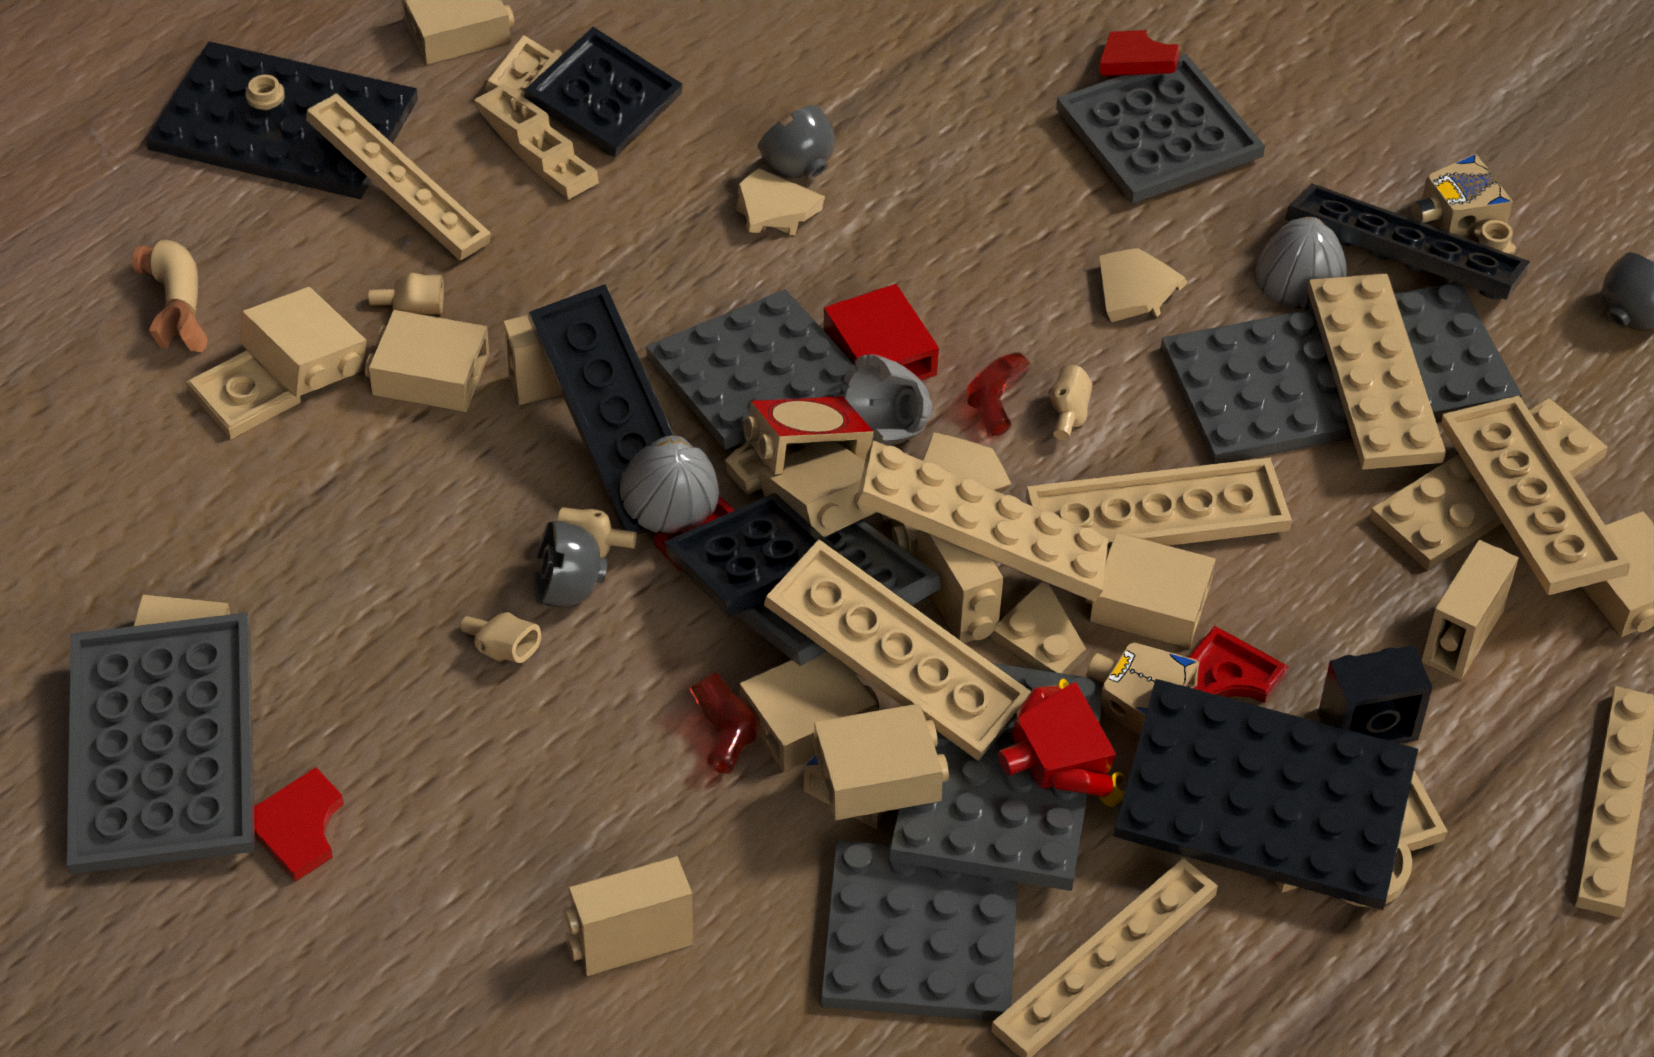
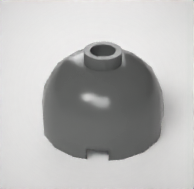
M809 105L791 113L790 115L794 120L783 127L780 121L763 135L758 143V149L764 161L773 171L786 178H801L806 175L809 178H814L820 175L828 167L826 161L831 157L835 147V132L830 120L818 105Z
M1625 253L1623 257L1611 266L1605 276L1602 296L1604 304L1608 309L1607 316L1615 325L1621 328L1628 326L1631 329L1640 331L1654 329V262L1640 254Z
M563 521L548 522L542 534L537 558L542 559L541 572H535L534 592L536 602L551 607H571L582 603L592 594L596 583L602 584L604 582L607 560L600 557V548L595 537L581 526Z

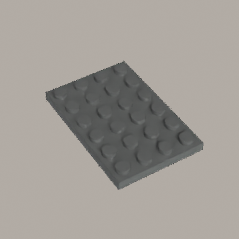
M247 612L71 634L67 867L70 873L79 874L255 852L251 627Z
M992 663L1030 691L1035 687L1057 685L1061 679H1066L1069 684L1077 682L1098 722L1100 721L1103 701L1102 688L1104 684L1087 677ZM1017 716L979 761L936 731L937 747L935 749L937 755H945L949 770V780L942 784V801L899 809L889 861L1072 891L1088 794L1057 790L1055 787L1040 788L1029 768L1011 776L1005 774L999 762L998 752L1015 744L1012 733Z

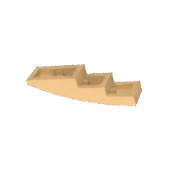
M503 84L474 99L476 108L499 136L532 170L569 200L599 183L597 170L574 154L573 142L550 127L548 114L512 88Z

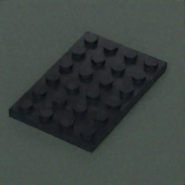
M208 41L147 136L148 150L362 199L372 180L306 121L307 109L337 93L393 144L418 100L417 88ZM259 75L275 77L284 88V100L278 106L268 110L252 107L246 99V89L249 82Z
M1155 679L1113 837L1383 910L1388 896L1418 748Z

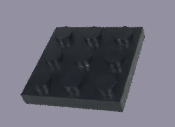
M592 27L525 89L524 98L615 158L681 95L683 84L603 32Z
M772 493L665 541L667 556L727 616L744 611L750 606L765 600L773 588L818 540H821L839 553L827 539L776 493Z

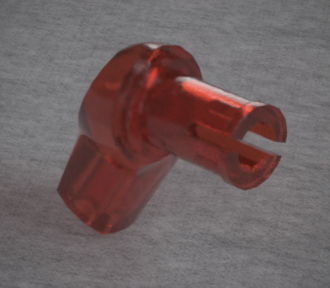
M1013 352L993 360L973 378L966 389L968 405L978 409L988 435L999 436L1007 432L1012 426L1011 420L1008 418L1002 405L1001 396L1006 388L1020 381L1029 369L1030 362L1019 352Z
M713 672L698 680L689 688L707 722L720 734L714 748L708 755L707 763L711 766L717 759L712 769L719 773L730 774L735 768L743 747L755 741L758 725L751 710L734 695L720 676Z

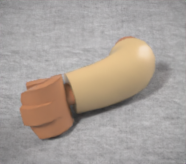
M161 240L157 242L155 247L152 246L150 248L148 246H138L132 258L134 271L140 275H153L157 282L164 283L165 309L153 320L149 329L150 334L160 348H168L172 338L180 335L190 352L202 353L207 346L208 338L195 317L198 298V269L191 253L178 242Z

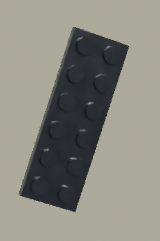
M1313 183L1288 206L1285 220L1288 221L1303 217L1318 218L1328 228L1333 230L1341 245H1357L1368 249V253L1374 257L1381 259L1392 258L1405 263V266L1410 270L1416 272L1428 271L1442 276V280L1448 284L1455 286L1467 285L1478 289L1481 295L1490 299L1498 300L1503 298L1507 300L1526 276L1530 261Z
M604 284L530 311L528 319L622 530L636 532L639 535L649 530L639 525L637 518L632 519L623 506L624 501H621L619 491L621 476L627 464L641 449L650 446L660 438L673 435V432L608 288Z

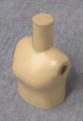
M407 273L396 280L394 289L369 290L370 306L392 305L393 310L421 315L442 314L444 282L442 275Z
M1077 365L1063 366L1056 383L1048 391L1049 400L1059 414L1054 436L1063 441L1069 439L1072 427H1079L1084 424L1092 392V382L1088 374Z
M562 507L559 511L557 521L581 526L595 537L599 544L601 558H604L609 553L611 545L635 548L637 533L612 529L609 516L603 511L595 509L578 510Z
M509 612L500 613L489 622L466 616L463 618L460 626L463 633L475 636L474 642L478 651L499 662L510 660L522 663L534 654L541 642V630L537 624L519 619Z

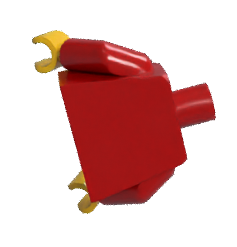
M1061 679L1057 685L1033 688L1017 711V719L1012 733L1015 744L998 752L999 762L1005 774L1011 776L1029 768L1040 788L1055 787L1057 790L1099 796L1100 800L1109 807H1114L1122 802L1125 791L1120 790L1117 785L1124 780L1123 774L1115 772L1111 776L1106 775L1111 770L1116 753L1077 682L1069 684L1066 679Z

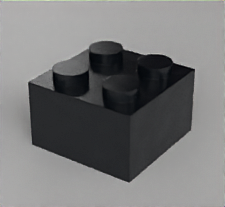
M1415 646L1390 647L1379 652L1358 656L1346 655L1336 660H1330L1318 710L1321 723L1399 744L1419 740L1433 686Z

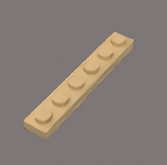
M337 93L307 109V122L460 261L490 243L491 232Z
M1619 686L1614 688L1575 907L1619 918L1623 914L1654 730L1653 694Z
M1181 859L994 1020L991 1032L1019 1057L1034 1056L1216 896L1218 885L1187 860Z

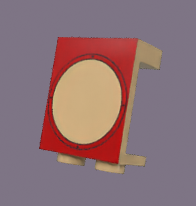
M843 396L751 401L749 416L745 417L743 425L745 439L750 442L760 458L765 461L775 475L783 474L786 444L836 441L865 461L874 433Z

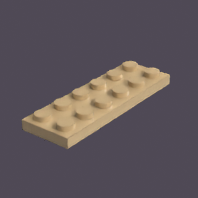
M1388 274L1309 280L1307 291L1362 470L1443 463L1446 450Z
M1520 396L1443 414L1442 428L1548 595L1628 575L1629 560Z
M1548 398L1529 410L1573 478L1605 458L1608 446L1552 399ZM1459 454L1371 509L1369 518L1427 571L1502 524V521Z
M873 440L866 454L856 504L1093 602L1097 601L1103 591L1108 546L1107 537L1100 535L1091 528H1083L1064 520L1053 512L1042 511L1023 503L1014 496L1004 495L982 486L976 480L966 479L946 471L935 463L925 462L905 454L894 446H886Z
M1271 458L1027 486L1026 490L1028 505L1042 511L1053 512L1064 520L1083 528L1087 527L1097 531L1100 535L1108 538L1107 548H1111L1116 532L1171 546L1290 531L1292 522Z
M818 540L766 596L764 606L902 706L920 703L926 721L933 720L936 731L978 761L1017 716V711L1031 692L821 540Z

